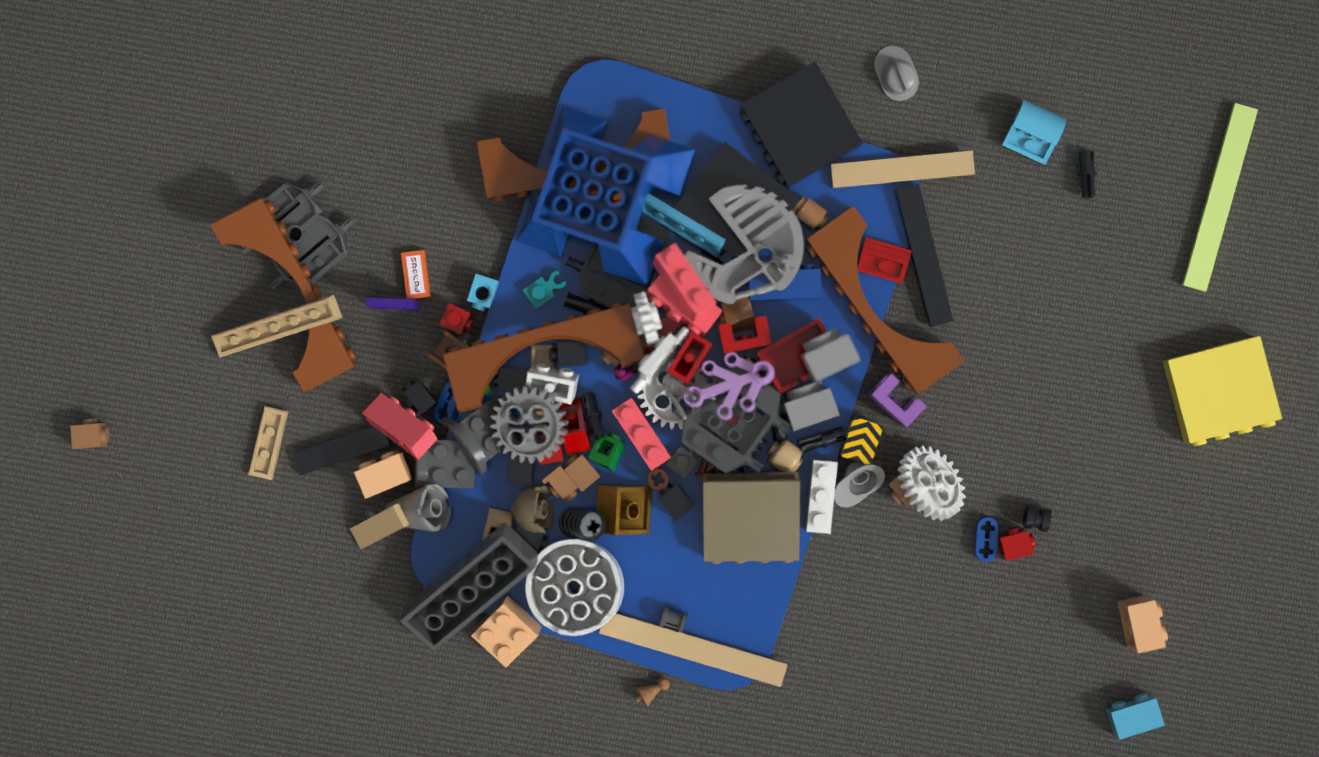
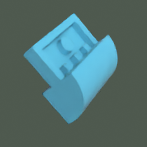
M1023 99L1002 146L1046 165L1062 135L1067 119Z

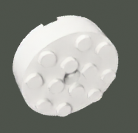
M569 539L548 546L538 554L537 567L526 578V597L532 613L544 626L562 635H584L603 627L617 613L624 595V578L617 560L606 548L593 541ZM572 580L580 584V591L577 594L572 593L569 589V584Z

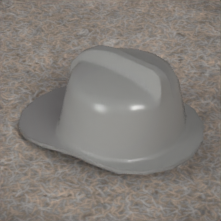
M888 46L880 50L875 57L874 68L882 89L892 100H908L915 94L919 85L918 74L910 56L904 49L897 46Z
M857 461L851 463L845 470L844 478L835 488V502L840 507L846 508L861 502L869 494L881 487L885 479L883 469L874 464H863Z

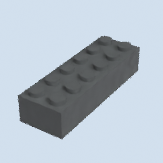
M504 522L403 606L400 622L429 648L435 651L537 567L538 552Z

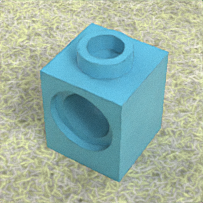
M475 274L467 301L472 302L471 307L481 311H485L486 307L491 308L499 281ZM481 287H486L489 290V296L485 300H480L477 297V291Z

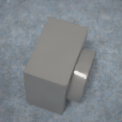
M838 328L832 329L802 344L806 353L800 355L811 380L814 382L861 361L849 335L844 334L841 336Z
M821 380L785 392L787 401L783 402V407L787 414L788 422L791 424L790 428L793 431L839 416L831 389L823 388Z

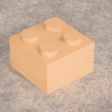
M391 451L382 455V461L376 462V459L358 465L360 470L354 473L365 499L415 478L405 452Z
M506 595L476 625L471 636L503 666L507 667L538 637L542 626L509 595Z
M1143 595L1117 601L1125 640L1129 649L1136 653H1143L1166 647L1165 640H1168L1165 627L1161 626L1159 617H1162V609L1160 604L1156 603V600Z

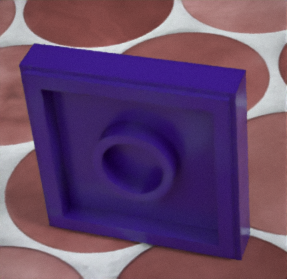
M366 297V306L374 309L418 310L420 309V301L415 299Z

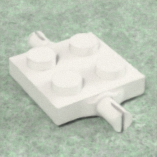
M683 326L675 337L671 333L666 338L664 336L661 337L655 345L656 350L651 355L647 354L640 361V368L638 369L640 373L639 378L630 389L638 394L646 384L650 385L680 351L679 347L691 332Z

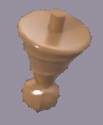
M660 678L658 685L636 687L639 694L635 698L636 702L638 703L642 700L645 706L649 707V704L660 689L664 691L669 689V680L667 678Z

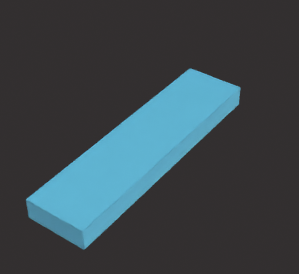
M648 193L642 210L643 214L716 258L722 254L725 243L724 238Z

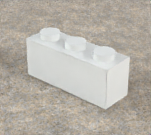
M812 459L805 530L807 532L831 534L838 464L836 461Z

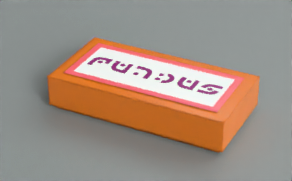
M425 250L401 253L407 299L431 297Z

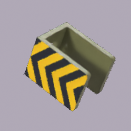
M851 416L845 434L846 441L842 443L840 456L863 464H871L884 426Z

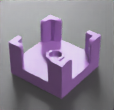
M886 374L867 395L901 426L908 427L926 408V405L919 399H911L901 409L902 404L892 395L890 397L887 396L899 384V380L892 374Z

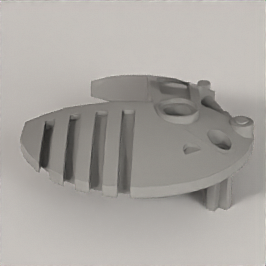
M748 185L730 186L719 190L709 198L747 248V252L723 266L689 250L685 255V258L704 285L709 289L713 298L731 305L735 300L755 294L759 295L773 290H784L794 279L802 261L804 248L803 234L796 215L792 210L787 211L785 207L788 204L785 201H777L775 199L777 195L772 192L768 195L762 193L765 189L760 187L750 190L745 189ZM768 250L772 256L769 262L760 261L758 258L759 251ZM759 274H764L770 282L735 294L736 289Z

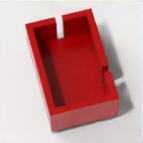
M820 318L811 321L756 352L760 361H766L773 366L775 375L771 382L780 394L798 385L797 378H800L801 382L810 378L800 355L806 353L802 345L803 343L827 332Z

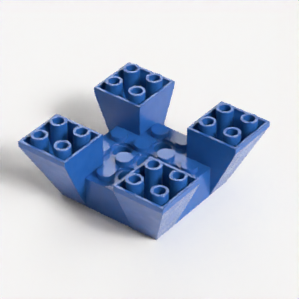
M563 106L548 148V152L554 153L540 197L532 196L517 241L561 256L568 235L572 234L598 243L603 271L649 286L655 269L652 263L655 256L660 253L664 241L636 231L651 186L680 196L695 149L649 135L634 148L628 150L601 141L607 124L606 120ZM606 162L607 170L600 174V165ZM576 178V179H577V185H576V187L573 188V189H570V187H569L570 181H571L572 179ZM598 185L599 193L592 197L591 191L593 187ZM617 193H621V201L618 204H614V196ZM590 208L592 212L589 219L585 220L583 216L585 210Z

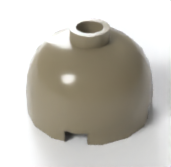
M527 487L519 492L512 503L511 514L514 516L517 524L525 531L546 533L545 528L551 527L554 504H549L548 496H552L548 487Z

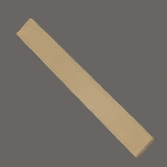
M616 613L607 624L601 627L599 632L606 636L778 687L782 685L788 665L778 660L683 632L679 633L676 630Z

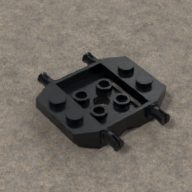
M640 216L636 231L663 240L664 243L660 252L670 247L669 230ZM595 242L585 262H580L569 256L568 260L576 265L568 261L565 264L580 273L581 294L608 307L619 302H624V305L630 304L631 308L636 307L634 294L647 293V290L659 274L654 269L649 286H645L603 271L599 245ZM596 270L638 291L637 293L630 291L595 274L594 271Z

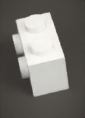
M538 363L532 365L528 371L526 385H529L530 391L535 386H538L539 393L547 389L548 398L555 395L554 401L572 404L576 396L579 373H573V370L569 368H560L558 370L550 368L547 364Z

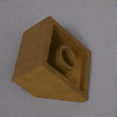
M598 485L597 512L604 517L606 522L604 534H650L652 488L645 486Z

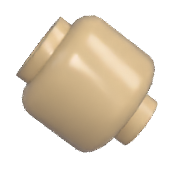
M789 440L781 441L780 444L775 441L767 452L770 454L768 459L769 465L778 472H795L804 460L801 458L802 451Z

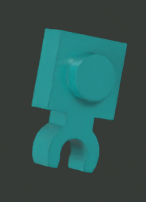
M554 271L547 282L541 277L523 289V292L536 310L556 297L552 290L555 288L562 289L567 285L566 281H563L561 284L554 282V278L560 274L559 271Z

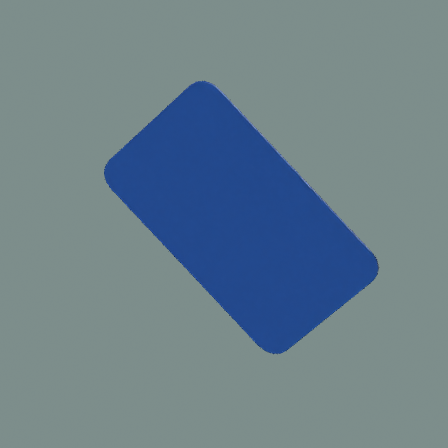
M605 59L585 64L568 79L561 92L537 164V168L549 171L554 153L548 152V148L563 106L606 120L607 124L601 141L622 148L629 142L642 120L641 112L665 108L670 141L695 149L680 196L651 186L649 194L674 208L724 142L728 143L778 182L775 177V173H777L776 168L773 164L769 166L763 156L765 150L762 144L757 145L751 135V132H753L749 123L745 124L739 115V112L742 111L740 105L743 102L621 61ZM863 142L861 147L831 164L900 158V156L889 150ZM828 165L788 188L798 198L802 199L803 196L807 199L811 198L828 211L825 214L828 220L821 229L852 206L856 208L867 224L859 245L857 265L865 238L905 249L908 248V241L895 189L917 183L920 186L919 180L832 188L831 167ZM539 191L530 192V197H526L499 278V285L493 304L489 308L479 341L485 340V343L495 341L494 337L498 335L508 334V336L518 334L517 331L520 329L531 327L532 330L541 328V324L549 321H554L557 324L564 322V318L571 315H578V318L583 316V313L563 306L568 292L587 300L589 299V297L580 292V273L565 264L568 261L576 265L568 260L569 256L580 262H585L594 242L569 234L562 255L559 256L517 241L532 196L540 197ZM589 209L584 212L585 220L589 219L588 216L592 213ZM641 213V217H643V218H645V219H648V220H650V221H652V222H654V223H656V224H658V225H660V226H662V227L668 229L667 227L663 226L662 224L658 223L657 221L653 220L652 218L648 217L647 215ZM798 219L804 244L800 265H815V269H820L819 265L822 264L817 256L813 258L805 248L808 245L806 240L820 229L815 227L812 230ZM668 229L670 246L676 243L684 256L688 250L698 255L703 250ZM765 249L758 255L762 262H769L772 257L771 253ZM726 252L718 257L724 264L732 259ZM596 270L594 271L595 274L635 293L638 291ZM554 271H559L560 274L554 278V282L561 284L563 281H566L567 285L562 289L555 288L552 290L556 297L536 310L523 292V289L541 277L547 282ZM822 271L821 298L750 301L755 318L767 317L771 344L811 321L820 318L827 332L838 328L841 336L844 334L849 335L861 360L821 379L823 388L831 389L839 416L795 431L791 430V428L788 429V438L786 440H789L798 448L799 439L819 434L818 431L820 430L825 432L842 426L846 434L875 347L874 343L877 341L872 333L868 335L861 326L863 320L858 314L854 316L847 307L849 301L845 295L840 296L834 289L835 281L832 277H826ZM858 272L861 289L868 304L883 321L896 282ZM748 282L736 289L735 294L749 290ZM715 299L717 302L715 305L722 310L721 303L723 302ZM593 300V302L606 306L596 300ZM662 308L660 310L657 309L659 319L669 318L666 311ZM718 317L703 337L712 343L711 349L703 363L711 360L717 366L726 370L729 367L724 360L726 354H723L718 329L721 322ZM682 324L673 334V336L675 337L678 334V332L683 328V326L685 328L686 326ZM752 328L733 333L734 341H738L737 336L752 334V338H755V329ZM687 338L682 342V345L679 347L680 349L682 348ZM559 339L543 341L533 345H552V343L579 341ZM585 343L586 365L555 367V369L569 368L573 370V373H579L575 398L580 397L582 394L585 397L584 393L594 392L598 410L602 414L601 424L604 434L608 436L610 432L621 437V442L625 445V448L616 465L615 472L598 466L589 460L601 477L584 491L577 488L575 491L578 494L568 503L561 496L556 498L551 492L552 496H548L549 504H554V515L551 527L545 528L547 532L544 537L548 538L545 548L559 541L577 539L568 537L561 532L559 528L560 515L568 508H579L597 512L598 485L650 487L647 481L648 474L651 471L612 412V410L633 398L645 416L649 410L648 407H640L645 402V399H638L637 397L644 392L640 390L636 394L630 389L639 378L640 373H635L625 381L617 380L613 373L615 365L612 363L609 366L600 356L603 351ZM531 345L517 352L500 368L530 370ZM767 346L736 351L734 353L740 358L747 356V358H755L759 362L760 360L756 352ZM736 357L728 359V363L731 364L736 361ZM713 365L706 366L711 370L714 369ZM762 370L764 376H766V371ZM662 372L659 375L658 380L661 384L667 372ZM494 377L490 382L493 393L483 396L482 404L494 395H498L499 398L502 396L506 398L505 393L507 392H498V387L494 386ZM694 377L691 379L693 383L696 382ZM797 378L796 380L799 384L787 391L813 383L814 381L809 378L801 382L800 378ZM772 382L767 384L774 390H776ZM784 392L781 394L782 401L786 402L787 398ZM664 395L656 399V405L659 408H666L670 403L668 397ZM684 398L680 401L679 404L684 410L689 411L692 409V407L686 404ZM672 403L671 411L673 410V408L675 409V406H674L673 403ZM513 408V415L520 418L521 413L519 409ZM476 409L459 413L456 422L458 423ZM760 409L756 410V412H758L762 416L765 414ZM653 414L645 416L671 457L680 446L687 451L690 450V448L682 443L683 429L680 430L678 424L674 425L673 430L670 429V423H666L662 428V420L658 419L653 423ZM527 420L526 422H524L523 424H518V425H527V424H528V425H530V428H532V427H533L534 425H536V424H544V425H548V426H549V422H541V423L529 424V423H528V420ZM702 423L699 424L702 428H704L705 430L713 434L715 437L726 443L715 432L704 426ZM771 427L766 433L767 436H764L768 442L767 445L759 443L763 451L761 453L753 452L757 460L764 464L759 472H778L768 463L770 454L767 452L775 442L772 437ZM448 431L446 440H457L455 436L450 431ZM521 435L517 440L523 441V436ZM589 438L591 450L567 455L565 445L562 443L564 461L540 465L536 458L534 461L533 484L507 483L509 454L512 452L508 451L504 454L503 449L486 462L487 472L481 477L477 474L475 467L474 489L443 488L449 499H446L447 507L451 506V516L447 527L437 532L416 529L412 539L410 558L414 573L425 588L482 541L489 508L511 512V505L520 491L530 486L550 487L551 484L549 482L544 484L542 480L560 465L564 469L568 466L565 462L575 454L578 457L584 454L588 459L596 441H591ZM843 441L828 445L826 449L821 447L802 453L801 458L804 460L795 471L799 472L800 478L799 561L783 563L781 561H770L768 563L746 561L745 563L737 564L732 561H724L719 564L704 562L703 479L694 476L695 472H698L703 458L695 452L692 454L699 461L685 479L666 465L668 460L659 465L658 468L664 469L668 474V484L670 483L673 486L677 483L695 506L676 521L658 500L661 496L660 490L652 488L650 534H603L598 540L593 541L606 548L615 557L622 570L624 595L617 613L659 625L665 606L669 607V610L682 614L687 612L688 615L683 633L771 658L812 532L805 530L812 459L836 461ZM729 442L726 443L728 446L735 447ZM609 449L607 451L608 456L610 455L612 449ZM716 468L715 473H724L718 468ZM743 468L746 473L757 472L752 468ZM660 472L657 475L651 476L654 479L655 485L665 480ZM512 516L511 528L515 531L517 522L514 516ZM527 575L483 611L488 614L506 595H509L542 626L541 632L712 689L730 691L747 686L755 680L600 634V628L588 634L578 636L559 634L540 623L532 613L526 597ZM572 580L569 584L570 591L577 594L580 591V584ZM663 626V627L670 628V629H673V630L678 631L677 629H674V628H671V627H668V626Z

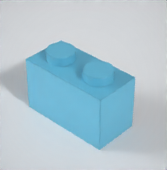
M1148 693L1136 695L1134 700L1125 702V700L1114 702L1111 704L1112 707L1106 709L1114 736L1119 740L1165 726L1157 699L1152 695H1148Z

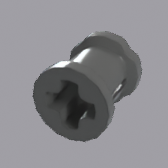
M665 606L659 626H668L682 633L688 613L684 612L682 614L669 610V607Z

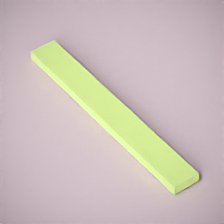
M1234 103L1232 106L1182 286L1203 292L1207 291L1258 109Z

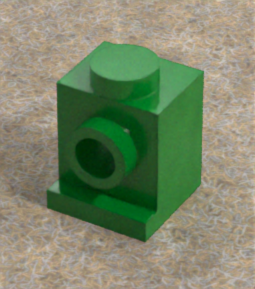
M610 432L603 439L600 437V440L595 442L588 459L598 466L615 472L616 465L625 448V445L621 442L622 438ZM609 449H612L610 455L608 456L607 451Z

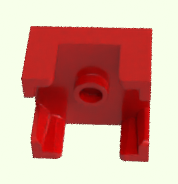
M767 317L755 318V338H752V334L737 336L738 341H734L730 323L720 324L718 329L723 354L771 345Z

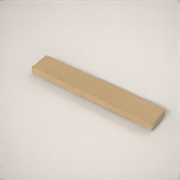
M973 150L830 165L832 188L975 174Z
M332 295L213 334L211 337L220 358L342 318L335 296Z

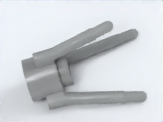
M667 373L662 380L663 386L667 389L665 394L671 399L681 418L685 420L687 417L675 395L679 396L685 393L692 400H695L696 396L687 389V386L698 387L700 390L703 388L691 381L687 385ZM713 396L710 397V399L714 401L716 400V397Z

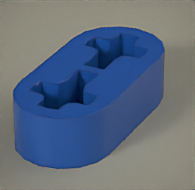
M450 381L444 386L434 410V417L439 423H441V418L446 417L444 414L445 410L449 413L447 417L456 421L459 415Z
M987 516L980 518L975 527L974 554L983 562H990L996 557L998 544V524L993 518ZM986 521H989V524L993 526V530L988 531V538H985V530L981 529V525H985ZM985 541H987V547L991 549V553H988L986 557L979 552L980 549L984 548Z

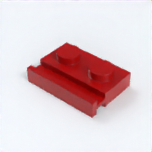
M865 238L857 265L858 272L902 284L912 250Z

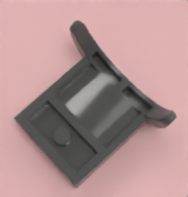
M494 395L483 404V407L477 408L458 423L449 417L440 419L441 424L463 446L480 477L487 472L486 462L505 448L504 444L497 446L500 438L492 437L497 432V429L490 428V425L496 423V420L490 418L491 415L498 413L493 407L497 404L501 405L498 401V395ZM509 423L510 427L519 426L518 424ZM517 431L514 433L516 439L522 435Z
M436 440L419 460L416 458L415 490L429 484H437L442 488L474 489L475 465L458 440Z

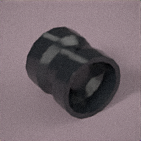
M1026 505L1022 522L1023 528H1038L1039 531L1048 532L1051 523V509L1042 508L1039 510L1035 506Z

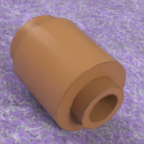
M804 196L792 210L796 217L812 230L815 227L821 229L828 220V217L825 216L828 211L811 198L807 199Z

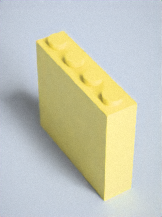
M1260 336L1242 339L1162 361L1184 443H1192V446L1206 444V439L1215 437V440L1229 438V433L1238 431V434L1253 431L1252 427L1261 425V428L1276 425L1275 421L1282 419Z

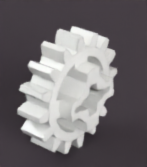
M645 292L634 294L637 306L631 308L638 334H645L648 345L657 343L659 339L656 330L662 329L656 305L654 302L648 303Z

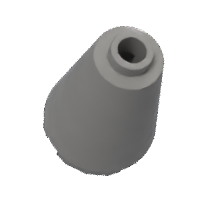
M429 484L389 502L385 507L386 510L399 503L409 523L405 528L437 532L446 528L451 516V506L447 507L446 499H449L448 494L437 484Z

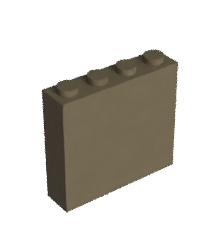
M799 472L703 473L704 562L719 564L724 561H732L741 564L746 561H756L758 563H768L770 561L791 563L799 561Z

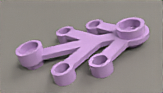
M729 352L724 358L726 365L729 368L739 367L749 372L739 376L717 366L713 361L707 360L702 364L703 373L706 376H717L725 381L702 390L698 387H689L688 389L694 395H698L699 399L696 402H692L690 397L684 393V400L688 406L695 408L699 407L703 400L729 391L724 403L717 409L718 416L722 420H728L732 417V407L743 385L752 383L747 396H744L740 401L741 408L745 412H751L755 408V399L761 386L769 384L774 378V368L770 363L759 361L753 364L738 357L736 353ZM736 357V362L728 363V359ZM713 365L714 369L711 372L705 371L706 366ZM761 370L767 371L765 377H759L758 373ZM750 400L752 405L748 408L744 407V402ZM723 409H729L728 415H721Z

